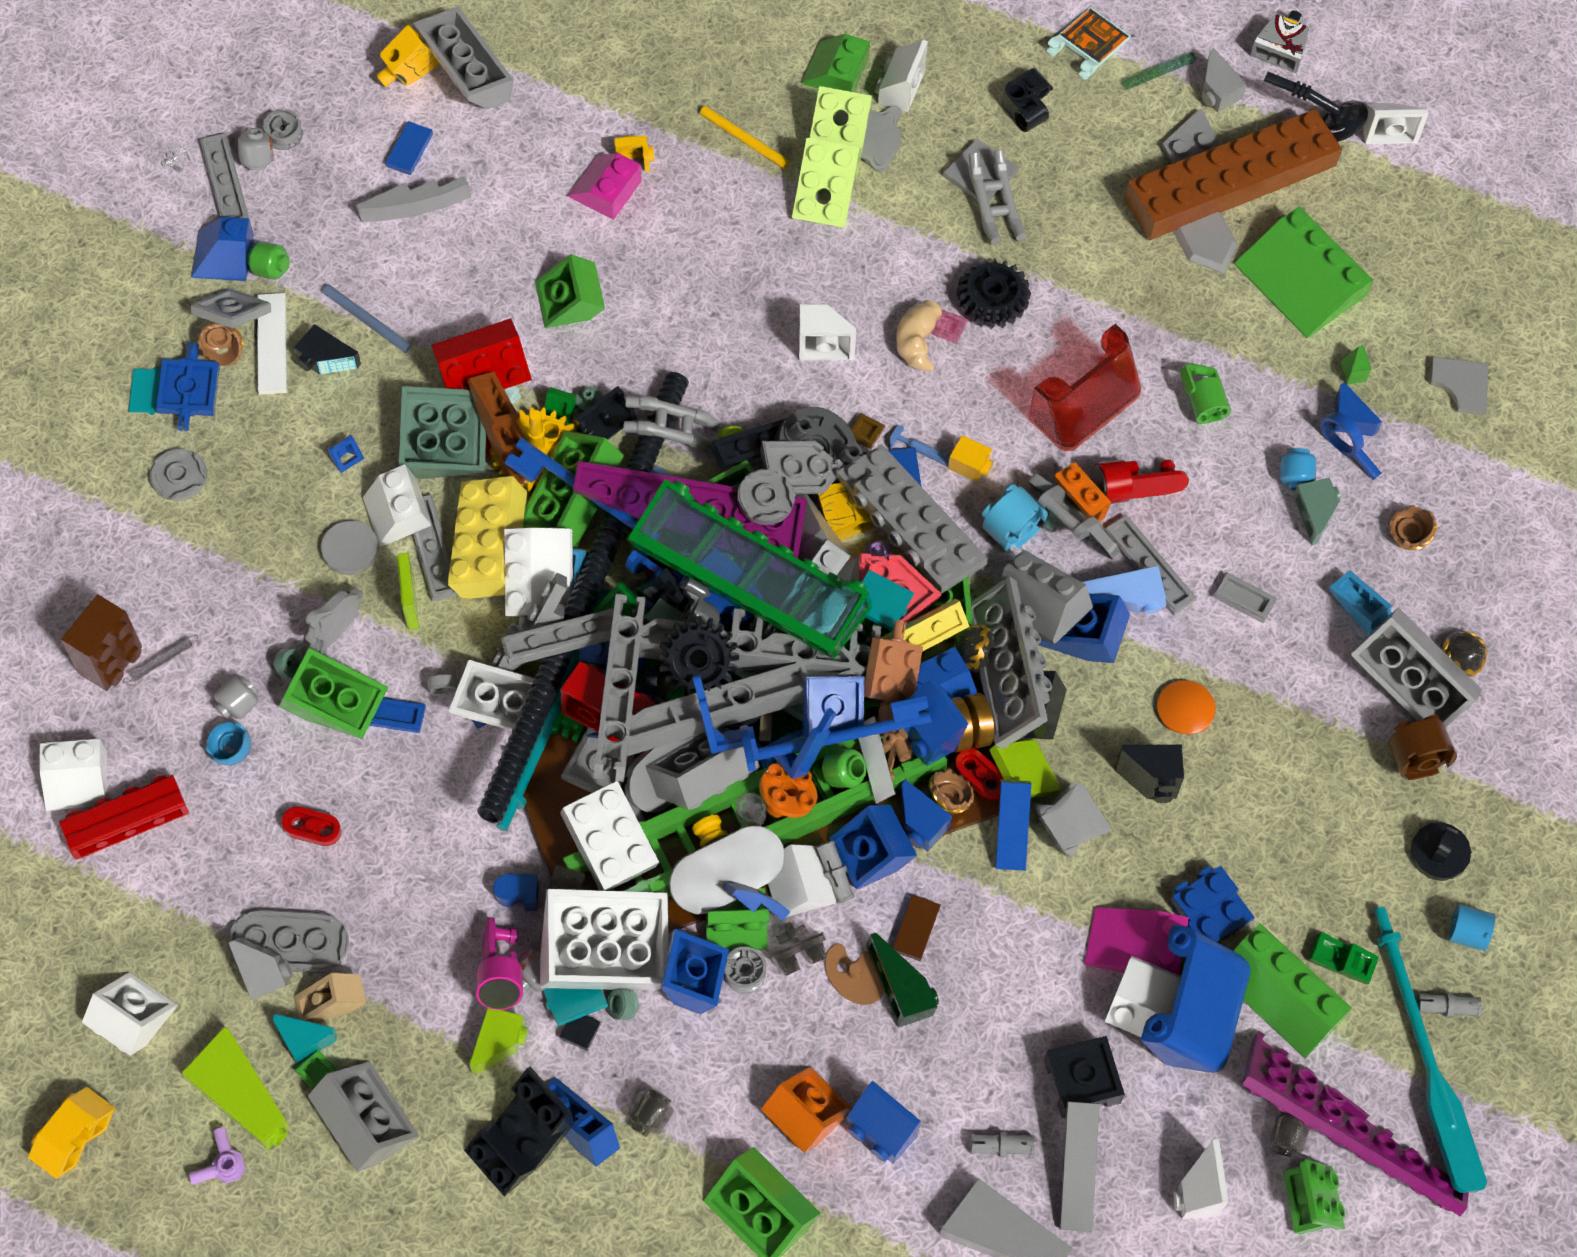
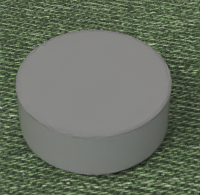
M437 675L427 680L428 691L432 694L454 692L457 689V679L454 675Z

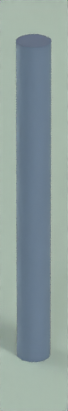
M329 284L325 286L323 294L404 353L412 347L411 343Z

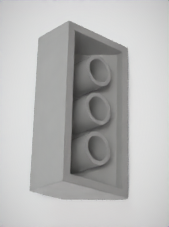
M459 6L413 22L412 27L468 101L486 109L510 101L513 78Z
M1399 607L1383 620L1351 653V656L1417 721L1423 720L1430 715H1438L1445 727H1447L1477 700L1482 691Z

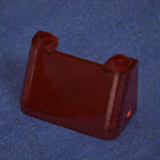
M1116 323L1102 335L1100 343L1105 351V355L1099 359L1097 366L1073 385L1069 386L1061 378L1049 377L1034 387L1028 420L1056 447L1063 451L1077 449L1140 397L1142 386L1127 334Z

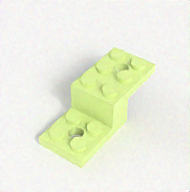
M819 86L810 138H806L792 214L793 219L841 228L846 227L854 180L859 172L873 96ZM840 110L847 112L849 116L848 122L843 126H838L834 123V115ZM821 189H828L831 193V200L827 204H820L816 199V194Z

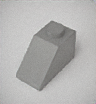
M1213 48L1209 52L1202 98L1208 107H1213L1219 113L1243 99L1247 84Z
M242 938L229 942L251 1000L292 983L290 977H292L291 967L286 959L282 960L280 954Z

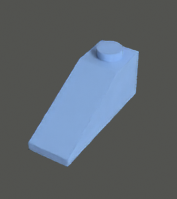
M1158 566L1082 582L1086 584L1089 594L1119 595L1127 610L1131 612L1154 614L1161 611V608L1166 607V596Z

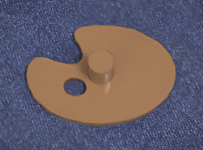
M835 944L828 950L825 958L826 973L830 983L840 995L860 1005L874 1004L882 997L884 989L869 952L863 951L858 961L853 962L849 959L843 944ZM839 963L845 964L846 971L844 973L838 971L837 965Z

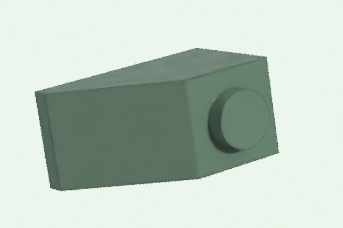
M1330 477L1297 485L1293 496L1311 545H1316L1319 542L1336 511L1338 503H1340L1339 490L1337 487H1333Z

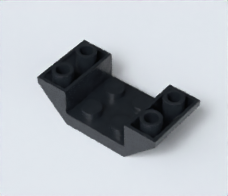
M531 1066L526 1068L511 1088L516 1096L497 1121L479 1130L464 1150L504 1197L545 1163L574 1125L572 1112Z

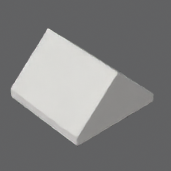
M789 845L784 848L783 867L778 876L768 883L771 897L791 911L788 916L836 904L832 886L824 876L826 871L816 846Z

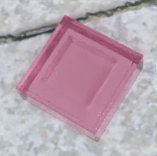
M942 310V315L936 322L932 335L958 344L968 319Z

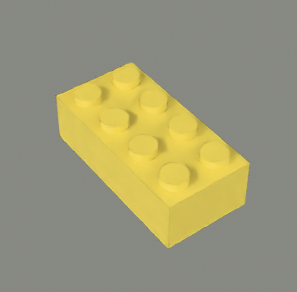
M513 476L461 482L448 585L461 598L471 599L505 595L504 529L523 528L527 491Z

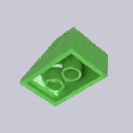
M308 648L279 707L307 721L363 739L388 687Z

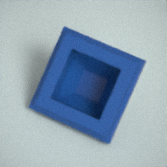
M352 435L347 436L327 449L340 473L365 459ZM346 453L355 455L344 463L341 462V457Z

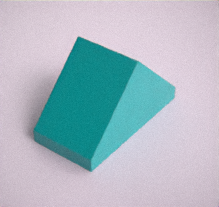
M274 1014L273 1022L297 1064L311 1056L317 1049L322 1050L336 1042L337 1033L333 1027Z

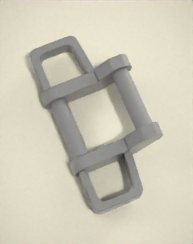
M1037 473L1028 480L1030 486L1041 494L1037 502L1044 509L1048 508L1067 525L1079 540L1088 537L1091 541L1095 540L1112 560L1121 552L1116 543L1104 531L1101 523L1094 516L1088 519L1068 501L1069 497L1065 490L1059 485L1054 486Z

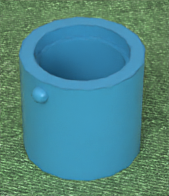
M1458 904L1452 917L1448 941L1486 951L1494 930L1495 914Z

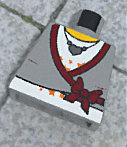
M1290 11L1287 17L1279 14L1273 15L1256 37L1250 56L1297 74L1309 27L1301 23L1303 20L1302 14L1298 11Z

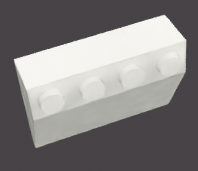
M546 890L540 952V988L661 990L660 987L669 951L667 893Z

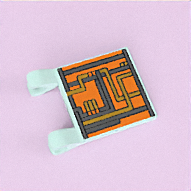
M1090 7L1063 32L1049 40L1048 46L1050 47L1046 52L1051 56H1055L1065 45L1085 59L1080 66L1081 71L1078 75L1086 80L1131 36Z

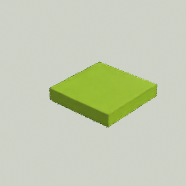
M401 553L397 556L402 608L407 628L417 629L419 628L414 574L409 553Z
M1037 740L1014 742L1004 749L994 745L989 750L1004 780L1031 781V799L1053 796L1062 790Z

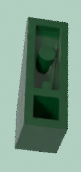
M877 933L870 934L866 947L898 1027L933 1016L939 1004L936 990L933 987L930 988L927 979Z

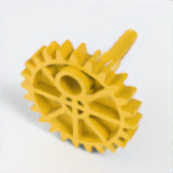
M531 407L530 415H526L522 409L519 410L520 418L517 419V424L529 443L550 458L564 431L574 432V424L565 426L566 416L557 420L555 410L550 416L546 415L544 407L541 411L534 410ZM555 432L558 436L549 439L545 437V434ZM491 452V460H497L493 463L494 470H500L499 477H506L495 452ZM545 467L538 475L537 480L533 481L532 483L527 482L521 484L523 488H528V495H531L533 493V490L536 488L545 470Z

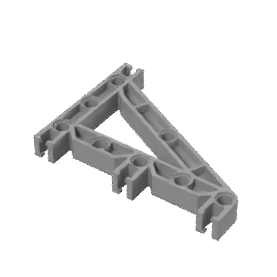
M616 594L593 778L605 779L606 772H603L604 760H602L604 757L617 758L619 762H614V769H616L615 781L624 782L627 756L706 733L697 693L645 708L632 715L638 658L658 660L659 653L667 652L659 647L660 642H671L665 637L666 631L676 635L677 633L673 628L675 623L680 624L682 629L686 627L684 621L655 618L648 624L643 625L645 597H637L636 609H632V615L636 617L621 616L623 602L626 603L627 596ZM734 609L731 623L733 636L727 643L737 642L738 648L730 652L738 653L739 660L730 661V663L737 665L740 670L764 673L721 685V689L715 687L711 688L710 691L705 690L714 728L719 729L803 703L804 676H864L865 683L871 646L867 645H871L872 637H881V626L872 627L870 638H866L867 645H858L859 631L862 632L863 625L860 624L848 640L847 649L843 647L833 660L789 634L773 633L762 640L763 620L755 615L753 623H750L749 629L754 632L741 631L739 627L741 617H745V610ZM621 634H629V635H631V636L625 637V636H622ZM740 648H746L749 651H742ZM695 650L691 653L690 659L694 663L700 664L707 659V654L702 650ZM799 655H804L808 658H801ZM858 662L865 663L867 666L860 665ZM615 685H622L625 688L619 689L616 688ZM740 699L743 700L745 703H738L734 700ZM615 737L619 741H610L607 738Z

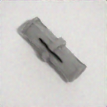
M828 841L816 846L826 871L824 876L832 886L836 903H842L854 898L855 895L845 873L848 870L846 865H842L835 841Z
M1418 993L1417 995L1420 1013L1445 1014V1017L1450 1018L1453 1015L1481 1016L1482 1005L1479 1004L1482 1003L1480 997L1454 996L1453 993H1446L1445 995Z
M999 1132V1135L971 1134V1143H974L971 1146V1154H999V1157H1006V1154L1034 1155L1035 1145H1033L1035 1143L1034 1135H1007L1006 1132Z

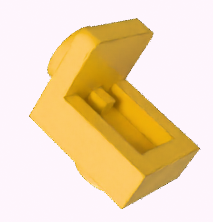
M646 135L614 138L615 153H619L629 159L643 158L644 171H650L649 162H654L653 145L648 146Z

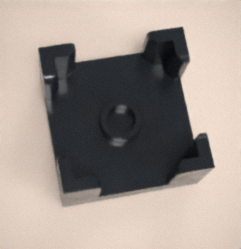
M1107 1036L1047 1050L1044 1062L1048 1074L1052 1073L1059 1100L1057 1105L1061 1119L1066 1118L1067 1101L1099 1104L1106 1102V1107L1121 1104L1125 1093Z

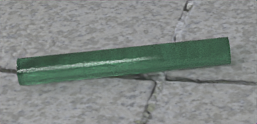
M1190 52L1122 81V84L1126 90H1129L1195 62V55L1193 52Z

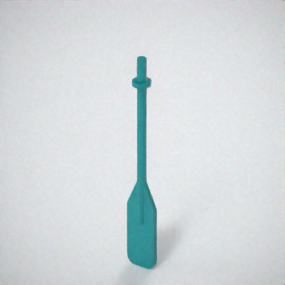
M601 589L593 609L610 591ZM581 648L573 651V657L567 666V671L551 704L550 711L547 713V718L544 720V725L541 727V732L537 736L533 750L530 751L531 755L527 759V765L524 767L521 779L517 783L513 797L510 799L507 811L503 815L504 819L496 825L499 830L507 831L516 810L523 809L527 801L523 797L524 792L552 733L554 723L561 712L562 686L580 661L586 665L592 664L597 667L599 663L579 659Z
M1376 908L1374 913L1382 935L1377 939L1379 947H1386L1426 1069V1108L1451 1184L1460 1193L1479 1192L1485 1189L1487 1179L1462 1103L1438 1069L1397 944L1402 941L1401 934L1393 932L1386 908Z

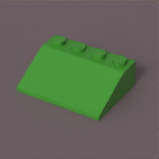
M1300 206L1277 221L1234 263L1306 338H1309L1365 298L1373 282V279Z

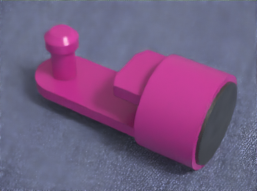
M487 917L484 927L482 962L476 970V997L483 1006L489 1009L505 1010L517 1005L522 999L523 970L517 962V953L510 952L508 957L495 956V939L508 941V944L514 945L518 941L519 931L513 927L510 929L495 927L494 917Z

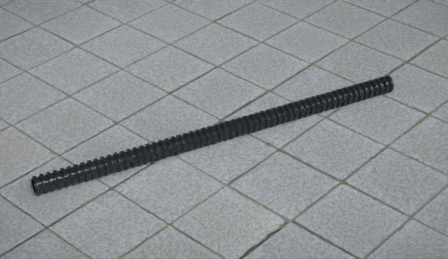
M668 372L656 398L664 402L680 405L686 388L689 385L688 379L680 373ZM655 410L650 411L647 421L655 423ZM667 414V428L671 427L674 415ZM640 435L626 465V469L651 473L665 438L653 435ZM608 512L605 514L583 569L580 571V576L577 578V583L574 585V590L567 601L562 621L588 615L592 612L599 592L602 589V584L605 582V577L608 575V570L611 568V563L614 561L624 533H626L627 526ZM575 650L542 659V665L538 668V673L532 682V688L529 689L525 703L522 705V711L518 715L519 719L516 720L515 727L512 728V734L509 736L505 750L501 754L502 758L499 759L498 766L494 770L495 774L491 777L492 782L488 784V790L484 793L485 798L481 800V806L477 809V813L482 819L491 823L503 821V815L506 813L510 799L517 788V783L521 779V774L527 765V759L531 755L530 751L534 748V743L541 732V727L547 718V712L550 711L551 704L557 694V689L561 685Z

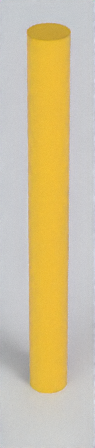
M702 107L700 111L701 116L783 169L790 164L789 159L709 107Z

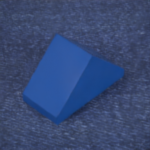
M1345 382L1340 385L1335 399V411L1350 418L1359 428L1362 435L1374 436L1377 434L1382 421ZM1334 423L1335 432L1346 433L1343 428Z

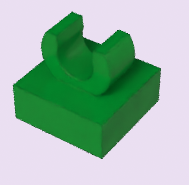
M550 387L547 391L544 407L546 415L550 416L555 410L557 420L566 416V423L570 424L574 416L577 395Z

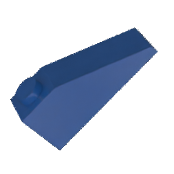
M556 1077L547 1083L548 1087L572 1112L574 1125L565 1138L582 1156L597 1167L620 1149L612 1122Z

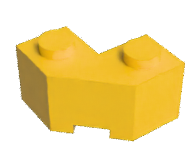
M88 1087L75 1094H69L62 1102L61 1107L32 1138L31 1144L33 1146L28 1158L55 1179H58L77 1165L86 1143L106 1130L115 1107Z

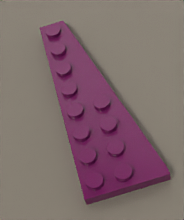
M578 461L573 488L575 493L640 519L663 481L667 479L674 483L677 480L690 488L688 493L694 497L693 500L698 504L703 505L705 502L712 505L719 511L718 515L725 519L729 516L737 519L744 525L743 529L751 533L753 530L764 534L769 539L767 542L776 547L778 544L784 545L793 551L794 554L792 556L798 559L807 502L805 498L795 497L791 513L783 521L773 525H760L750 521L741 513L737 504V491L739 487ZM666 491L664 492L661 499L654 508L653 512L649 516L647 522H650L658 513V511L663 507V505L667 502L669 497ZM675 505L659 524V527L702 543L715 525L687 509ZM721 531L709 546L755 566L764 556L762 551L726 531ZM771 559L764 567L765 570L795 580L796 570L776 559Z
M1260 1031L1256 1033L1251 1042L1242 1085L1249 1092L1265 1098L1273 1103L1278 1110L1290 1113L1300 1119L1306 1127L1318 1130L1328 1136L1336 1145H1343L1353 1151L1361 1160L1371 1162L1381 1168L1389 1177L1401 1180L1409 1185L1417 1194L1429 1197L1437 1202L1442 1209L1452 1211L1461 1217L1468 1208L1469 1193L1456 1191L1451 1184L1449 1175L1434 1166H1431V1168L1426 1166L1419 1152L1412 1147L1404 1149L1391 1138L1394 1133L1386 1128L1382 1132L1366 1120L1370 1115L1334 1087L1331 1088L1329 1085L1322 1086L1312 1070L1308 1067L1300 1069L1287 1058L1289 1053L1281 1048L1278 1052L1263 1040L1265 1034Z

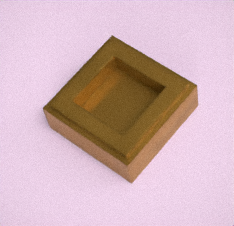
M860 413L851 427L856 442L871 450L885 429L884 424Z

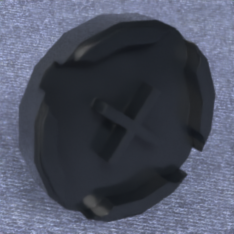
M1442 822L1430 823L1421 828L1413 838L1410 848L1411 858H1413L1418 871L1429 879L1437 881H1447L1460 876L1469 865L1472 853L1470 843L1463 832L1453 825Z

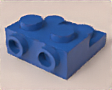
M1208 866L1197 874V881L1190 885L1185 881L1172 891L1174 895L1170 900V904L1178 915L1189 917L1187 927L1218 943L1252 922L1255 918L1237 894L1238 887L1222 866L1216 869Z

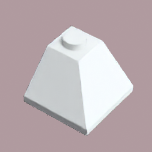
M1381 102L1365 105L1368 110V117L1363 125L1365 144L1418 143L1429 114L1428 109Z
M1213 1139L1181 1181L1178 1191L1173 1193L1175 1210H1181L1182 1219L1220 1216L1229 1202L1219 1139Z

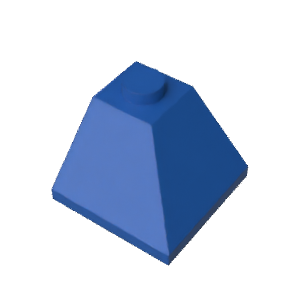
M221 217L199 230L192 278L247 280L249 268L247 254L252 248L254 237L249 218Z

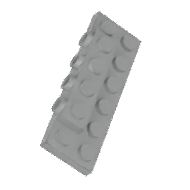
M882 444L836 472L838 481L853 496L856 505L868 512L874 525L878 528L881 527L887 533L892 545L899 547L905 553L908 562L913 567L917 566L941 593L987 565L988 558Z
M1007 577L971 601L972 625H986L987 628L991 629V631L987 632L989 644L987 647L984 645L982 648L984 659H979V671L984 695L993 716L994 742L1001 749L1006 748L1048 721L1044 704L1050 701L1048 692L1052 690L1051 682L1044 676L1043 668L1047 666L1046 659L1038 650L1041 637L1033 628L1032 622L1036 620L1035 612L1030 606H1025L1021 603L1017 581L1011 577ZM980 626L971 629L974 647L983 641L984 636H980V633L983 631Z

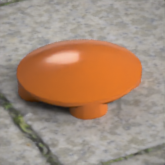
M1189 680L1175 681L1167 685L1158 697V715L1164 727L1168 730L1186 735L1196 734L1206 730L1215 716V702L1211 693L1197 682Z

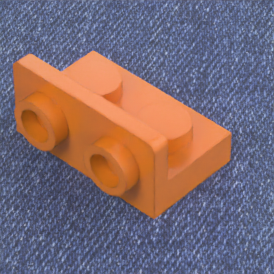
M1076 462L1055 474L1054 480L1065 490L1068 497L1076 503L1082 514L1087 518L1094 516L1099 522L1105 519L1112 502Z

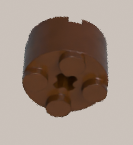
M1430 715L1414 723L1403 721L1394 727L1396 732L1388 740V747L1402 778L1406 775L1408 780L1436 775L1440 773L1438 770L1440 766L1446 763L1448 768L1457 759L1456 750L1444 723L1438 715Z

